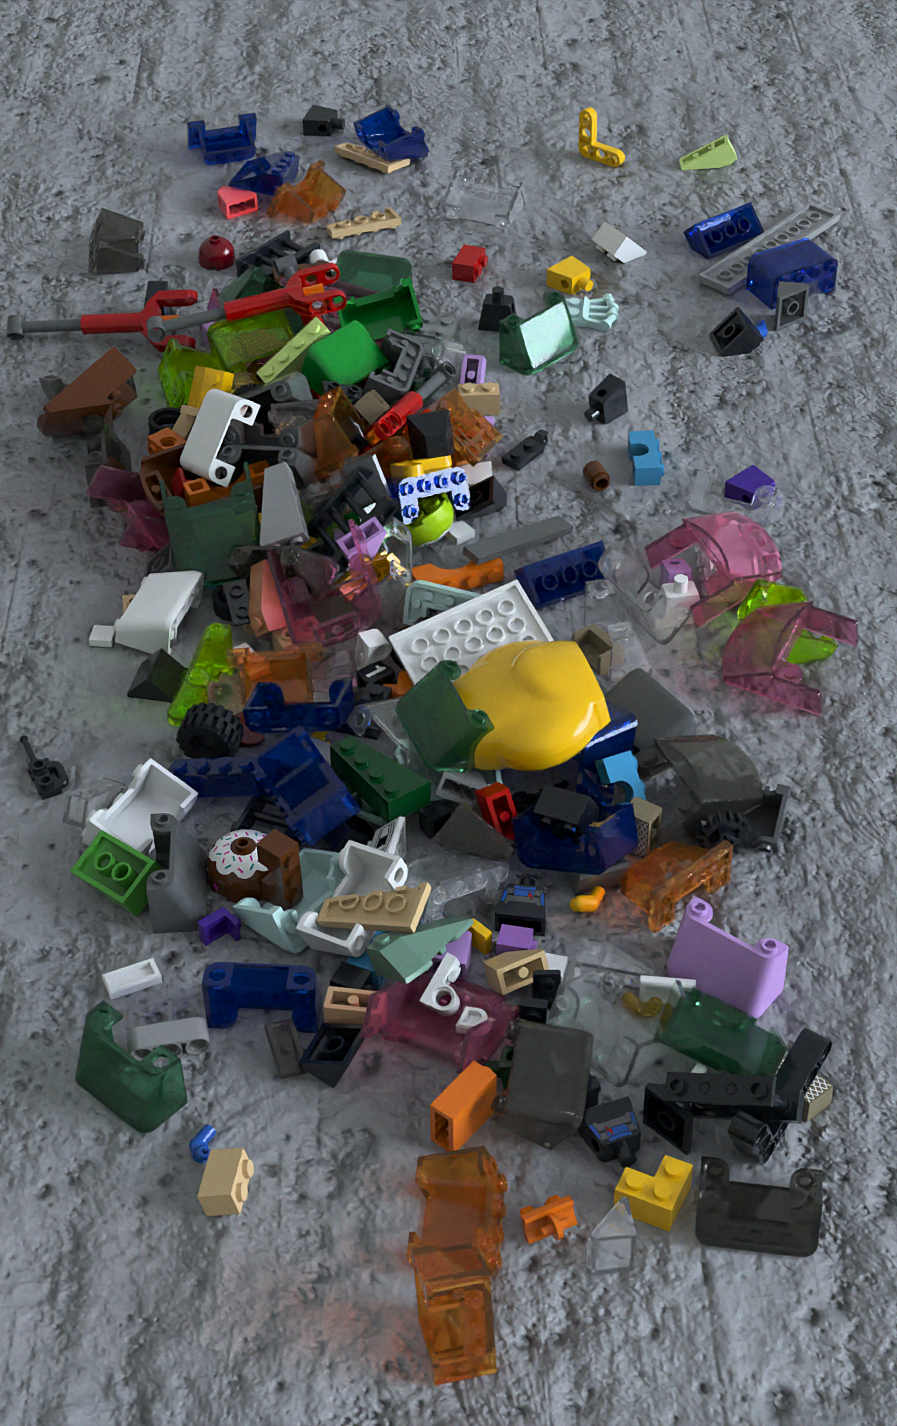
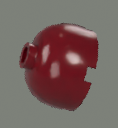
M213 235L204 240L198 252L200 266L207 270H210V267H216V271L233 266L235 251L230 241L218 235Z

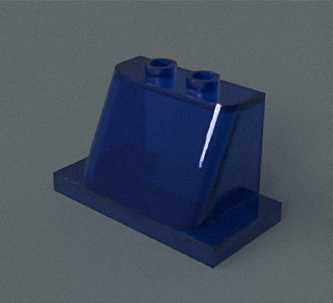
M256 114L238 115V126L206 130L204 120L187 122L188 149L199 148L204 162L208 165L240 162L253 158L256 153L254 140H256Z

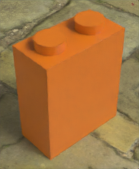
M473 1060L430 1104L431 1141L452 1155L496 1111L497 1075L489 1067L482 1066Z

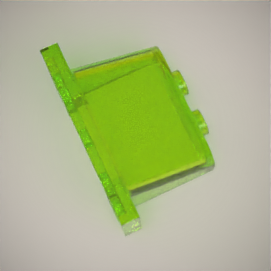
M170 338L157 369L167 407L181 409L182 405H188L195 366L223 371L217 354L182 346L179 344L178 339Z

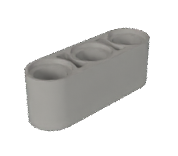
M200 1017L135 1027L129 1030L126 1036L129 1059L134 1064H148L205 1053L210 1048L207 1022Z

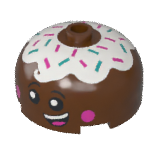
M241 829L227 833L214 843L206 861L208 883L214 893L217 892L227 897V901L232 903H238L245 897H251L257 901L264 900L261 880L271 871L258 862L256 843L267 834L252 829Z

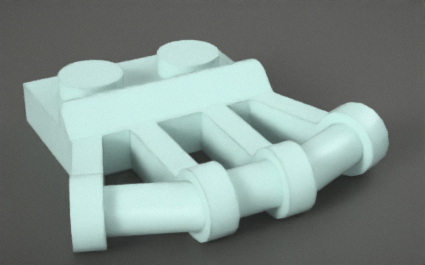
M605 294L602 298L591 300L586 296L584 299H565L563 326L589 327L607 332L612 327V323L618 319L619 307L614 303V298L611 294Z

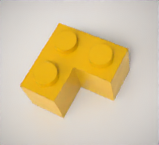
M665 1155L654 1177L626 1167L615 1188L613 1211L670 1232L690 1190L693 1165Z

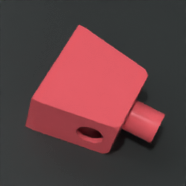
M241 184L229 187L224 185L217 191L218 206L227 220L258 210L257 194Z

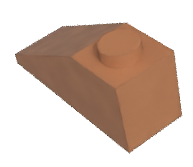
M267 559L251 566L248 616L256 637L272 633V631L290 625Z

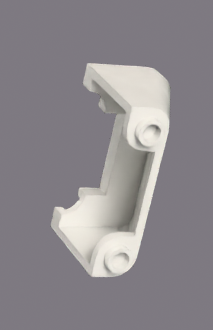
M194 570L151 573L148 577L145 576L139 591L121 619L118 618L115 621L113 631L116 632L115 642L150 654H154L162 648L170 655L172 648H169L170 639L176 638L177 628L190 607L198 609L202 602L204 573Z

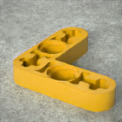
M591 107L582 110L579 114L578 149L580 154L612 167L621 165L625 161V155L621 150L596 142V111ZM585 128L590 131V136L585 133ZM599 149L604 152V157L599 154Z
M451 455L390 464L391 476L403 478L424 475L423 471L452 466Z

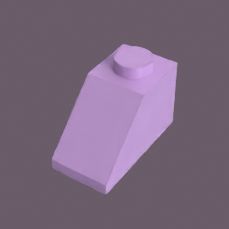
M463 354L460 384L484 383L486 359L484 356Z
M374 516L336 542L343 556L355 571L374 559L387 533Z

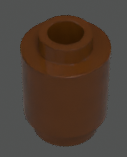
M591 461L584 466L583 475L592 489L603 491L609 486L610 476L599 461Z

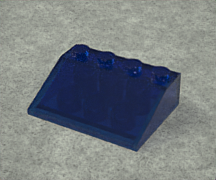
M285 151L249 160L229 182V186L281 198L298 176L300 155H296L292 151Z

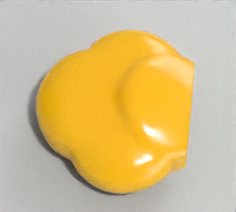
M526 640L507 643L492 649L481 656L468 672L459 676L448 686L438 702L435 715L438 737L448 754L466 766L481 770L510 768L517 771H539L560 765L584 749L591 739L611 721L604 695L583 652L574 641L546 642Z

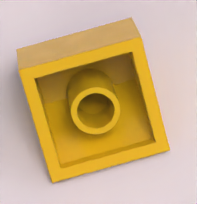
M195 366L187 406L200 408L205 395L212 389L231 393L234 374Z

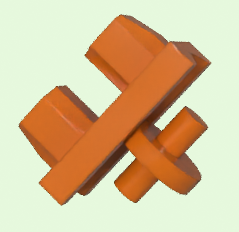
M557 1194L547 1198L544 1206L537 1209L530 1205L520 1209L524 1237L528 1244L550 1235L555 1240H560L564 1237L563 1230L577 1225L573 1210L574 1202L569 1195L563 1198Z

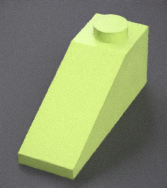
M724 135L680 158L679 162L682 170L722 168L732 164L737 160V156L727 135Z

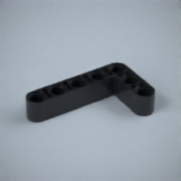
M805 1027L800 1032L775 1076L777 1077L775 1090L800 1091L806 1095L831 1050L832 1041ZM739 1110L730 1122L728 1135L738 1151L765 1164L771 1157L789 1123L762 1122Z

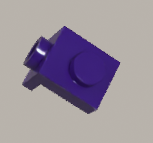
M225 907L205 916L197 922L200 941L205 946L227 933L235 941L241 939V922L237 915L231 914Z

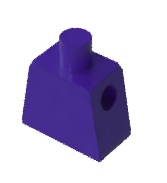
M751 465L725 481L724 499L751 511H755L763 505L774 508L779 500L778 496L774 495V480L755 465Z

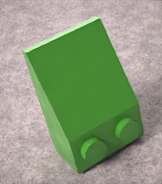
M101 830L70 872L122 909L138 917L148 903L146 891L148 876L157 870L163 869L153 859Z

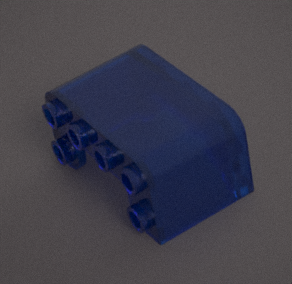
M809 238L796 240L753 254L748 261L746 289L773 310L776 309L779 281L807 283L818 279V288L822 292L835 290L838 261Z
M461 467L423 471L424 475L409 478L391 475L385 477L391 492L390 497L397 499L402 505L393 515L395 525L413 523L418 519V498L444 492L447 494L453 510L463 511L471 509L467 475Z
M300 724L250 759L256 768L252 773L260 784L264 781L266 782L262 786L270 797L274 795L277 797L273 802L281 813L286 811L287 815L284 816V820L293 832L298 829L295 834L303 845L309 843L310 846H313L361 811L359 805Z
M537 802L512 818L519 860L529 868L601 875L638 846L633 803L620 802L612 806L608 818L601 823L593 822L588 826L589 833H584L579 837L580 844L574 842L569 837L564 836L563 839L551 835L549 833L550 830L542 825L540 819L533 813Z

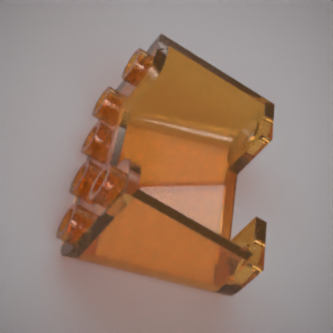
M485 1146L418 1157L415 1182L426 1198L422 1241L415 1231L409 1232L406 1259L415 1271L496 1276L498 1269L502 1267L500 1243L504 1241L502 1217L506 1216L504 1192L508 1190V1182L506 1176L500 1173L495 1158L490 1156Z

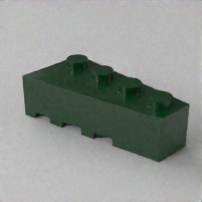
M353 736L346 737L330 745L331 768L387 824L400 816L406 817L431 804V781Z

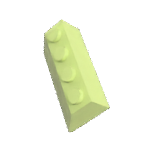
M315 316L256 373L265 384L291 372L301 373L308 349L332 333Z

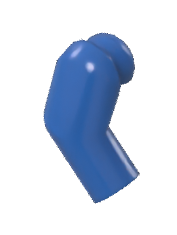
M764 320L757 321L756 327L764 338L768 332Z
M205 1124L189 1143L192 1159L200 1164L207 1162L211 1150L207 1144L216 1135L215 1129L208 1124Z

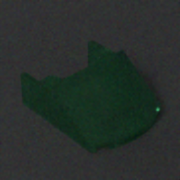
M248 462L243 463L246 481L238 482L232 487L231 499L187 508V504L182 497H169L164 480L159 481L165 511L164 515L177 571L195 570L204 573L203 586L222 585L250 576L251 566L266 559L269 563L267 554L260 546L261 520Z
M675 980L654 1036V1040L722 1074L774 1076L787 1051V1046L776 1028L771 1026L768 1032L756 1025L758 1018L693 987L691 992L683 989L681 981Z

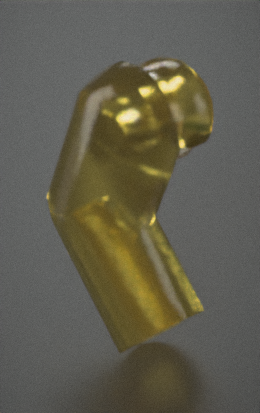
M631 991L626 992L621 998V1001L637 1016L655 1017L661 1013L663 1006L662 1000L657 997H651L648 1002H642Z

